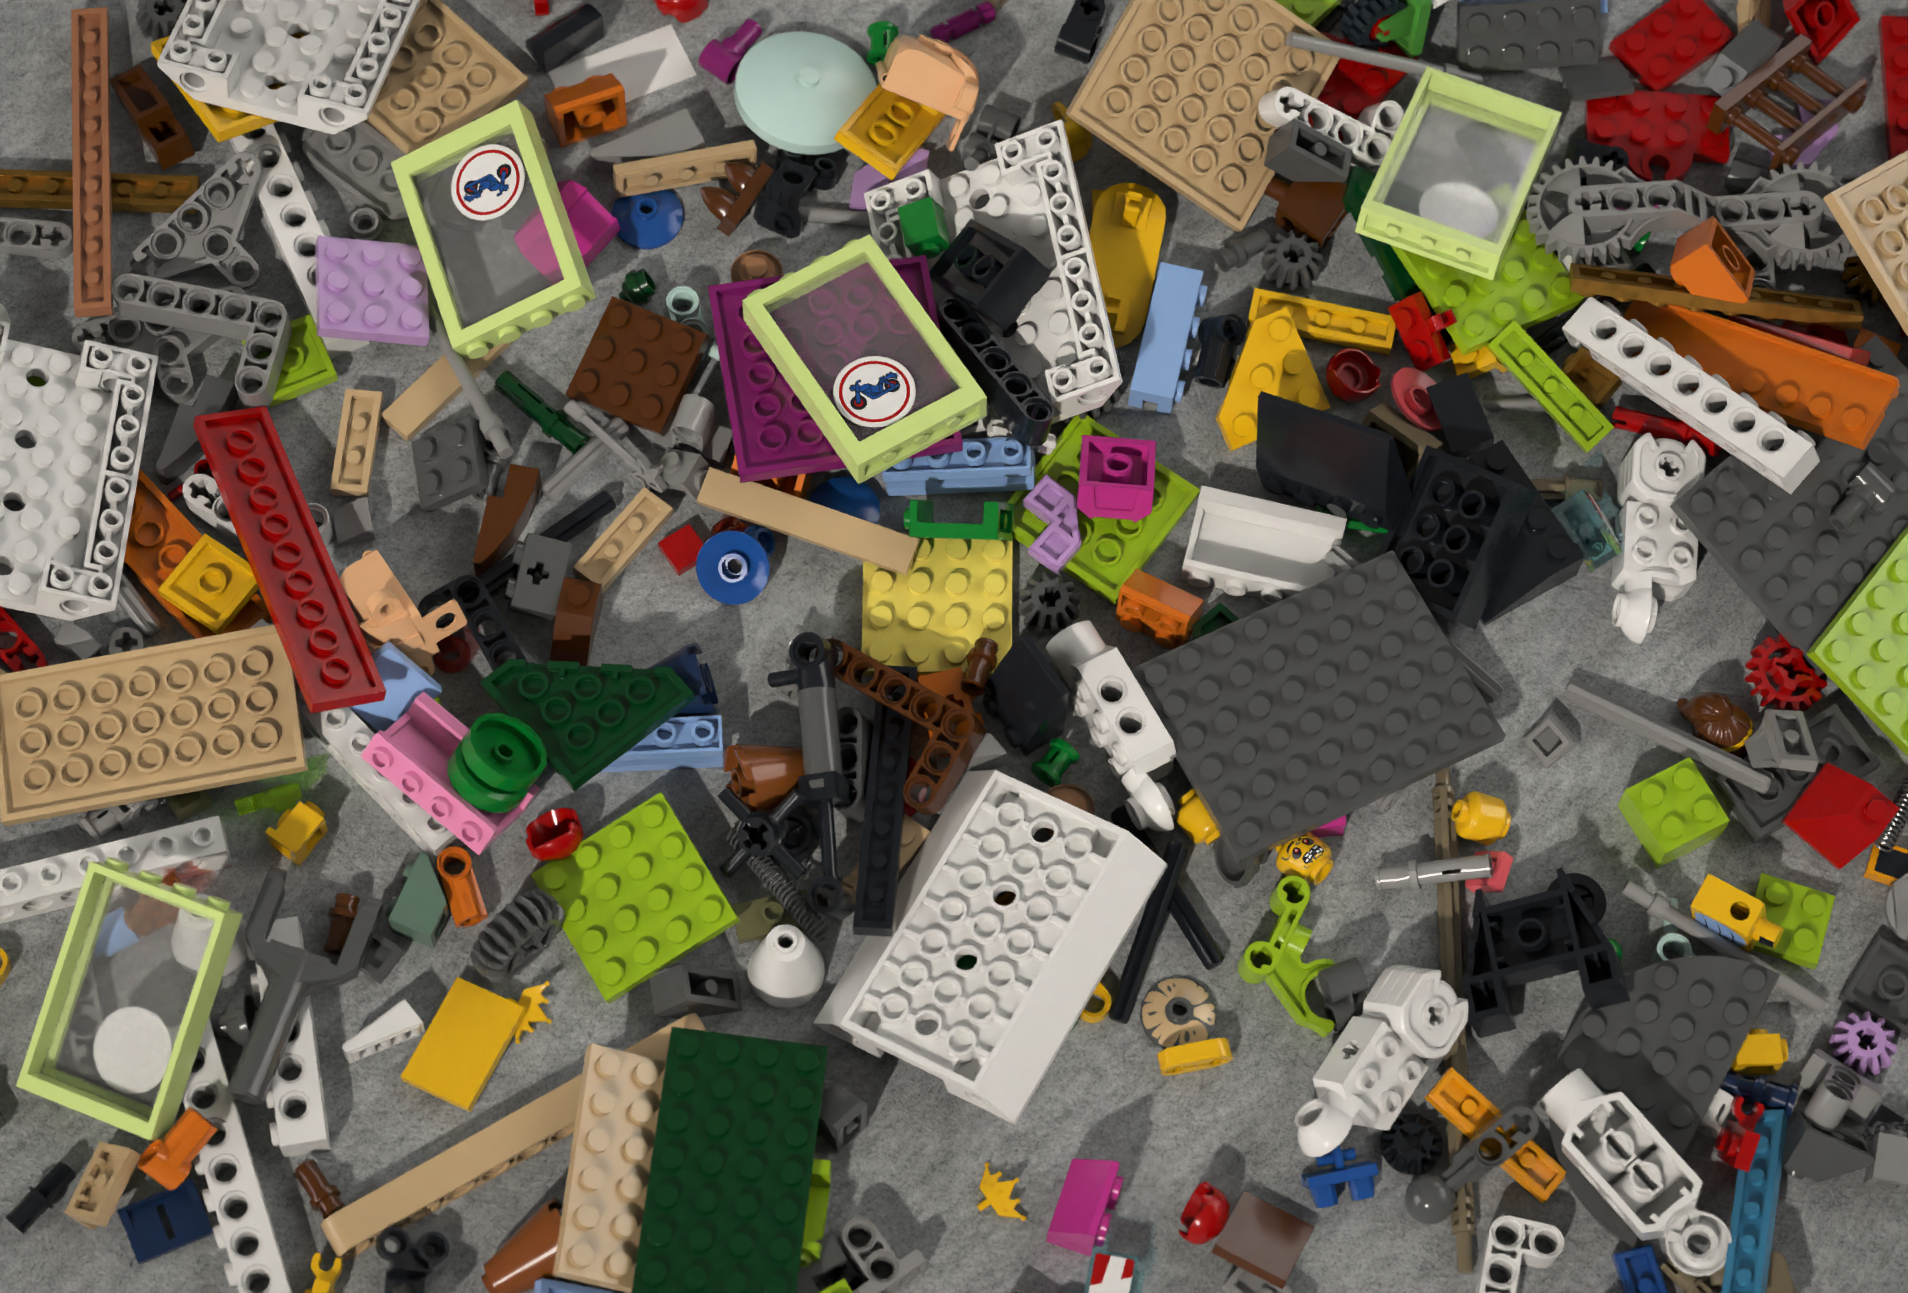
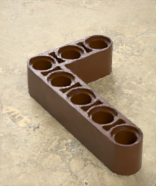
M834 638L826 639L835 645L838 652H843L842 661L834 669L835 679L933 732L931 739L904 785L903 797L907 804L922 814L933 815L938 813L945 806L983 738L984 726L982 722L965 708L848 644ZM817 647L816 652H815V658H816L817 655H818V651H819L818 647ZM870 668H874L873 679L866 684H862L861 678L863 673ZM905 685L906 692L904 697L899 701H893L895 689ZM937 702L938 709L936 714L931 718L925 719V708L929 704ZM963 720H969L970 726L968 731L962 736H956L957 725ZM945 753H950L951 760L949 765L944 769L938 770L937 761L939 757ZM930 786L932 792L930 798L924 803H919V792L923 788Z

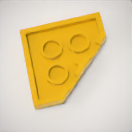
M1287 307L1250 323L1246 334V341L1228 382L1229 386L1223 403L1220 404L1215 417L1230 452L1257 440L1258 396L1261 391L1320 411L1331 408Z

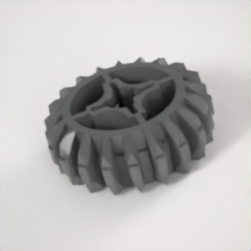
M536 888L525 891L522 896H516L513 902L506 904L504 909L496 913L494 919L487 923V927L479 934L478 940L473 944L470 958L472 959L471 962L477 967L476 970L484 978L487 977L492 983L495 982L496 984L510 981L514 975H519L522 970L531 965L548 948L550 942L556 938V933L562 928L565 915L564 909L558 905L559 902L551 894L549 895L544 890Z

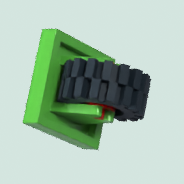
M1357 0L1355 4L1350 3L1347 7L1350 11L1343 14L1342 19L1344 21L1340 22L1341 32L1354 46L1379 51L1380 46L1385 49L1388 47L1387 42L1392 40L1410 59L1422 54L1432 1Z

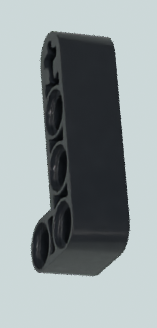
M473 575L461 576L421 599L418 611L422 617L427 615L428 611L434 606H442L452 599L457 601L467 619L466 625L492 671L500 667L496 664V661L503 652L514 653L516 659H526L486 587L479 578ZM472 587L480 591L479 597L472 603H464L460 600L462 591ZM445 614L443 619L436 622V627L445 628L453 622L455 614ZM490 619L498 623L496 631L491 635H482L478 632L479 625L485 620Z

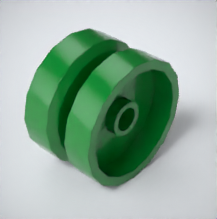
M487 713L474 721L448 759L447 774L452 786L463 799L479 809L492 813H505L517 808L529 789L536 782L547 765V752L540 737L530 726L518 718L503 713Z

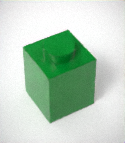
M931 196L898 208L905 246L915 257L926 255V259L937 257L950 246L944 210Z

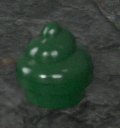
M642 268L637 272L632 270L626 274L625 281L621 285L622 291L619 293L618 298L629 303L633 302L634 304L642 305L651 302L652 296L656 295L658 291L651 276Z

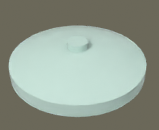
M786 32L760 41L744 55L737 69L734 83V99L743 121L761 139L789 152L817 155L845 148L834 140L835 135L877 86L874 76L865 61L842 42L817 33Z

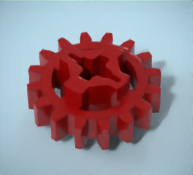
M1781 633L1774 640L1770 636L1767 637L1750 652L1752 658L1745 663V667L1753 672L1745 677V681L1755 684V688L1750 692L1751 696L1760 694L1763 697L1760 706L1764 707L1771 703L1774 710H1783L1785 708V710L1805 712L1812 704L1821 699L1822 695L1819 691L1827 686V682L1820 679L1823 674L1818 677L1814 669H1811L1803 660V652L1798 648H1793ZM1781 653L1780 657L1768 658L1771 654ZM1804 691L1801 695L1791 696L1792 692Z

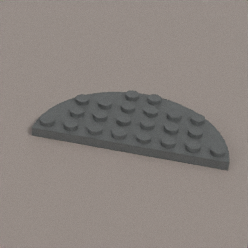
M1690 956L1661 961L1625 976L1630 1001L1592 1010L1589 1005L1569 1031L1559 1051L1552 1073L1550 1090L1568 1074L1581 1068L1604 1095L1623 1092L1677 1154L1683 1158L1775 987L1780 974L1761 965L1740 959L1722 956ZM1549 1116L1555 1155L1558 1163L1567 1172L1565 1179L1573 1194L1601 1227L1616 1239L1634 1249L1639 1237L1562 1152V1140L1565 1133Z

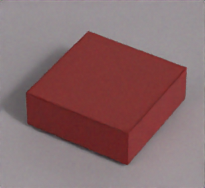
M690 524L658 542V548L678 576L696 566L697 556L704 545Z

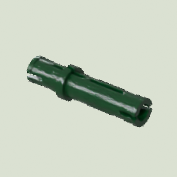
M504 371L495 381L494 389L505 396L512 404L535 421L542 428L544 435L559 441L571 454L574 455L590 440L587 435L567 420L568 416L562 410L557 411L527 385L522 383L511 371Z

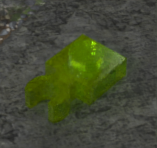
M298 780L261 790L258 793L236 798L235 804L239 816L273 807L275 812H280L295 807L297 805L296 800L303 797Z

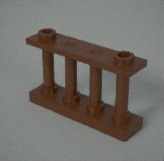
M1803 34L1797 36L1715 102L1706 127L1716 135H1719L1729 126L1732 128L1737 126L1772 151L1774 156L1768 172L1771 169L1779 172L1785 163L1791 167L1806 148L1849 113L1855 114L1858 112L1866 100L1863 94L1868 80L1862 77L1851 87L1846 88L1809 62L1810 57L1807 56L1812 41ZM1794 73L1796 75L1801 73L1836 99L1828 106H1825L1788 78ZM1772 91H1780L1813 114L1814 117L1804 124L1766 96ZM1751 108L1753 110L1758 108L1793 134L1783 142L1746 116L1745 113Z

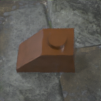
M564 577L556 610L550 661L579 662L580 666H588L603 606L602 584Z

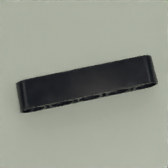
M956 297L942 300L937 311L941 334L985 393L987 403L1021 443L1034 447L1045 443L1054 416V407L965 300Z

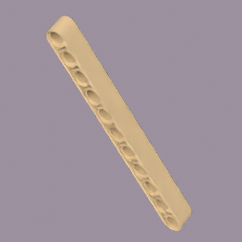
M691 1013L623 1051L666 1062L671 1027L707 1031L698 1014ZM582 1074L327 1217L321 1223V1228L337 1257L345 1261L375 1246L377 1237L385 1229L394 1226L405 1229L573 1134Z

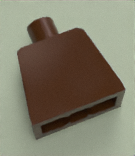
M1275 175L1270 180L1264 193L1279 202L1274 219L1275 223L1287 233L1293 230L1296 238H1301L1302 235L1307 233L1309 237L1308 243L1318 242L1319 254L1322 253L1347 216L1346 206L1342 202L1346 184L1341 182L1294 181L1291 185Z

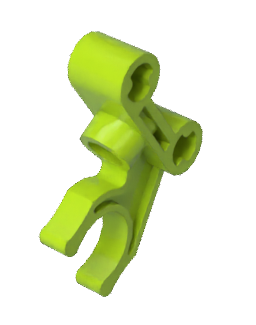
M1295 875L1287 876L1279 882L1269 898L1270 908L1278 916V919L1267 942L1256 941L1250 944L1238 959L1237 970L1240 977L1247 983L1260 984L1265 981L1297 1025L1311 1029L1324 1038L1333 1031L1334 1022L1318 1017L1310 1010L1306 1003L1305 992L1308 983L1318 978L1319 970L1336 963L1331 959H1317L1307 964L1301 961V954L1313 930L1298 922L1308 904L1311 892L1308 883L1303 878ZM1285 891L1293 894L1292 901L1294 903L1286 900L1287 893ZM1255 957L1263 961L1264 964L1261 968H1256L1251 961Z

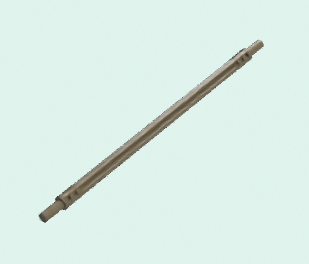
M1449 766L1435 773L1436 786L1432 788L1435 861L1458 858L1457 832L1455 821L1451 819V811L1456 802L1455 787L1451 786ZM1459 881L1436 883L1441 980L1452 987L1457 998H1464L1462 988L1464 971ZM1465 1025L1448 1054L1444 1055V1068L1446 1071L1452 1067L1469 1082ZM1447 1119L1450 1166L1453 1155L1467 1144L1470 1139ZM1467 1182L1455 1192L1456 1201L1451 1213L1452 1235L1456 1236L1457 1272L1459 1274L1473 1273L1472 1235L1476 1234L1473 1182Z

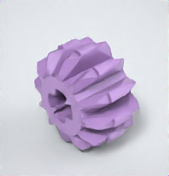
M1870 1011L1864 1012L1861 1019L1854 1012L1850 1013L1846 1017V1022L1838 1021L1834 1026L1836 1034L1829 1038V1044L1837 1049L1832 1052L1831 1057L1836 1060L1843 1059L1844 1065L1854 1068V1071L1862 1076L1867 1071L1871 1077H1875L1880 1073V1068L1887 1069L1892 1063L1890 1056L1894 1055L1897 1051V1045L1889 1041L1895 1036V1030L1884 1031L1882 1029L1885 1024L1884 1018H1879L1876 1023L1872 1022ZM1861 1040L1868 1044L1865 1050L1858 1046Z

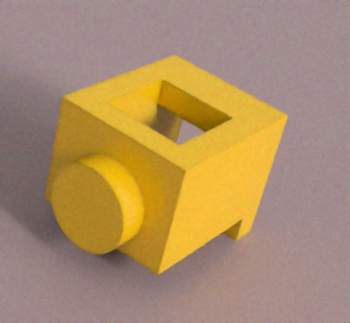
M299 801L293 810L289 808L282 814L277 823V830L269 826L265 831L269 845L300 866L328 832L324 819L325 813L310 801H306L305 804Z
M1752 1029L1730 1071L1743 1075H1776L1788 1058L1786 1039L1781 1038L1780 1033L1768 1034L1766 1029Z

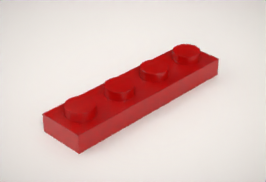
M1729 316L1728 318L1730 321L1868 366L1871 351L1747 316Z

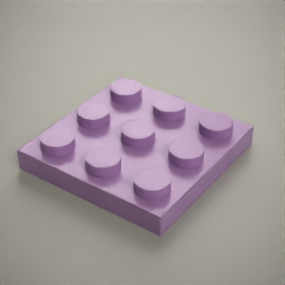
M318 236L316 240L317 336L427 346L429 341L428 274L418 245Z

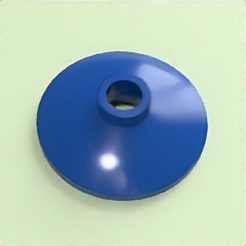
M669 189L617 198L611 211V215L617 218L620 227L617 236L626 244L638 249H655L668 244L677 236L683 224L682 205L676 195ZM643 208L653 209L652 212L647 214L642 213L640 210Z
M729 530L712 536L704 543L697 556L696 572L702 588L709 596L724 604L739 605L753 600L764 590L770 576V561L766 550L757 539L745 532ZM732 559H737L741 562V571L736 572L730 567Z

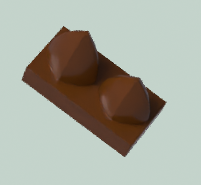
M740 162L727 163L724 166L726 176L732 187L740 193L739 196L718 187L700 188L705 205L715 217L722 221L717 229L728 237L774 172L771 167L763 162L758 169Z

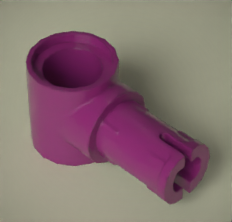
M747 18L731 37H726L721 42L717 39L711 40L700 54L698 66L725 84H732L735 81L739 64L746 54L745 52L762 35L761 26L756 21Z

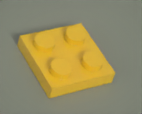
M205 533L159 587L158 592L161 597L218 635L225 630L258 590L259 586L249 562Z

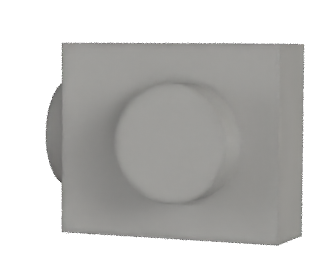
M667 448L658 465L662 464L664 466L660 476L668 485V489L684 491L694 503H697V497L707 471L711 466L701 454Z

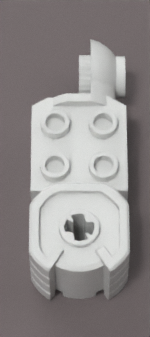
M1650 432L1641 436L1634 443L1619 466L1617 503L1621 510L1615 518L1614 530L1619 542L1618 544L1614 538L1619 553L1613 556L1611 586L1621 592L1616 595L1614 600L1612 625L1620 627L1623 633L1638 645L1643 642L1646 633L1653 631L1658 611L1657 600L1671 602L1682 598L1696 581L1698 539L1670 506L1705 477L1706 455L1693 439L1686 446L1673 439L1661 438L1654 440Z
M1393 965L1384 969L1364 1000L1363 1013L1360 1017L1353 1016L1314 1075L1313 1082L1318 1099L1306 1102L1296 1114L1295 1124L1298 1126L1297 1139L1303 1154L1309 1157H1320L1331 1152L1345 1139L1352 1125L1389 1131L1428 1069V1066L1421 1060L1422 1057L1439 1058L1448 1054L1468 1022L1469 1007L1467 999L1457 998L1452 987L1445 981L1440 980V970L1406 965Z

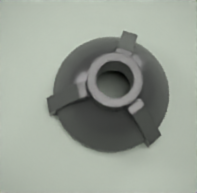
M1221 835L1213 845L1217 869L1222 878L1227 883L1234 885V888L1247 886L1259 871V865L1266 863L1268 860L1267 851L1238 865Z
M249 992L237 994L230 1000L222 1013L212 1015L211 1024L216 1038L225 1037L226 1041L244 1047L255 1019V1011H258L253 994Z

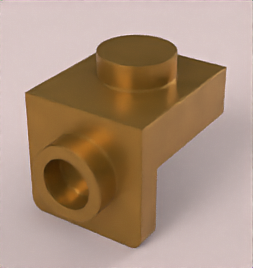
M1583 346L1576 354L1573 353L1568 356L1562 365L1564 374L1598 410L1605 405L1623 384L1620 377L1595 361L1590 351Z

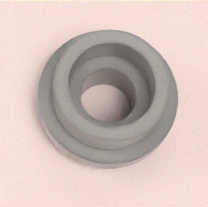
M370 208L355 210L347 221L348 234L352 239L375 241L381 236L384 229L381 216ZM368 224L372 226L368 230H360L362 225Z

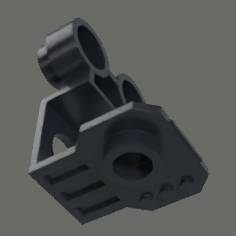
M780 149L775 164L777 170L768 181L765 196L757 199L753 217L758 225L793 239L799 237L804 218L799 212L802 195L805 191L813 193L815 189L830 190L834 188L838 177V168L836 163L830 158L821 157L810 164L806 162L805 154Z
M395 1226L385 1229L377 1237L375 1243L378 1255L382 1259L390 1261L389 1268L386 1270L384 1293H393L395 1287L400 1284L411 1286L415 1293H424L425 1279L432 1273V1266L442 1262L449 1253V1243L446 1237L439 1232L432 1231L425 1233L413 1245L410 1244V1237L404 1229ZM385 1240H392L396 1243V1252H389L385 1248ZM424 1245L434 1247L436 1252L434 1257H428L424 1253Z

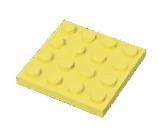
M918 538L920 543L907 576L863 561L862 653L884 665L917 667L918 677L958 667L962 668L963 675L965 676L968 667L967 655L975 647L974 644L978 638H989L998 644L995 669L1012 647L1013 541ZM874 668L866 670L862 676H874ZM995 669L989 673L988 679L995 671Z

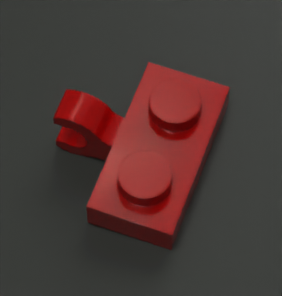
M1422 292L1413 294L1388 307L1416 369L1425 372L1452 358L1440 333L1441 330L1457 323L1452 309L1432 316Z
M1736 1095L1731 1102V1111L1736 1118V1122L1728 1120L1726 1128H1721L1716 1138L1715 1149L1718 1150V1158L1734 1168L1749 1172L1761 1134L1754 1131L1756 1123L1763 1115L1764 1104L1755 1101L1753 1110L1748 1114H1744L1741 1109L1744 1098Z

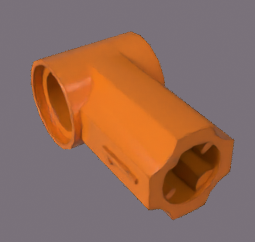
M452 846L444 849L438 856L437 869L455 926L459 928L479 924L488 918V914L472 868L471 857L461 847ZM456 861L465 866V869L457 875L448 874L444 870L449 863Z
M189 1106L163 1139L153 1141L145 1149L138 1161V1168L167 1190L172 1191L188 1176L192 1167L191 1161L218 1129L203 1115Z

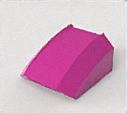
M571 179L557 182V186L585 267H587L620 231L618 220L588 192L587 188ZM538 206L515 234L514 238L523 256L554 285L564 280Z
M1082 435L1077 508L1090 519L1093 517L1128 519L1135 523L1151 514L1154 494L1156 441Z

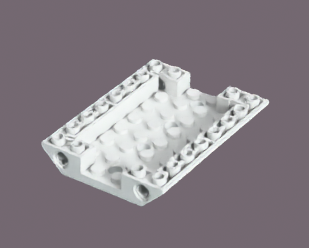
M187 0L157 64L165 74L194 100L334 135L368 119L421 0ZM299 32L307 34L301 39L292 37L293 34ZM274 83L284 85L277 90L268 88L269 85Z
M1061 119L996 143L997 158L980 164L974 171L964 170L939 179L932 171L927 169L864 193L872 237L888 260L915 257L905 246L898 208L931 196L944 210L950 243L953 242L968 221L972 219L1023 246L1051 272L1044 281L1041 290L1034 294L1021 310L1019 318L1015 321L1018 325L1017 330L1012 336L1003 337V329L977 313L1054 407V416L1051 424L1101 407L1123 382L1064 122ZM989 194L990 198L987 205L981 209H975L976 200L981 195ZM942 251L937 257L927 259L929 271L945 251ZM931 281L936 310L938 311L942 300L954 296ZM950 378L952 391L954 392L958 388ZM988 403L987 416L960 430L962 439L987 438L986 427L991 419H1000Z
M0 321V563L6 564L12 571L8 575H0V606L68 621L114 611L117 604L158 356L90 340L84 341L80 355L9 340L8 334L11 323ZM30 376L41 377L46 382V385L35 387L27 381V378ZM20 437H26L32 440L35 446L29 449L22 448L15 440ZM6 500H16L22 504L23 509L11 511L4 506L3 502Z
M997 770L968 771L897 886L893 936H866L813 1024L815 1027L880 1059L886 1051L941 1078L949 1093L1016 1125L1168 867L1167 863L1132 833ZM1041 828H1049L1054 831L1053 837L1046 842H1038L1033 839V836ZM1004 891H1011L1016 894V898L1011 904L1001 906L995 902L998 894ZM962 956H975L977 958L976 965L969 970L959 969L956 965ZM925 1020H934L938 1023L937 1030L930 1035H922L917 1032L920 1023Z

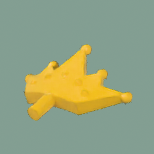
M549 981L524 989L519 1001L510 997L507 998L525 1007L527 1011L514 1034L516 1044L520 1043L522 1031L534 1032L530 1022L552 1023V1019L547 1018L539 1006L541 1003L548 1004L549 1002L542 995L546 986L550 985Z
M986 1162L984 1164L986 1168L979 1186L986 1199L979 1203L977 1208L981 1212L991 1205L999 1217L1021 1218L1022 1221H1025L1027 1219L1026 1216H1021L1015 1210L1016 1205L1020 1203V1199H1010L1015 1184L1020 1181L1019 1178L1016 1177L1014 1180L998 1182L1002 1172L998 1171L996 1174L990 1175L988 1169L990 1163Z

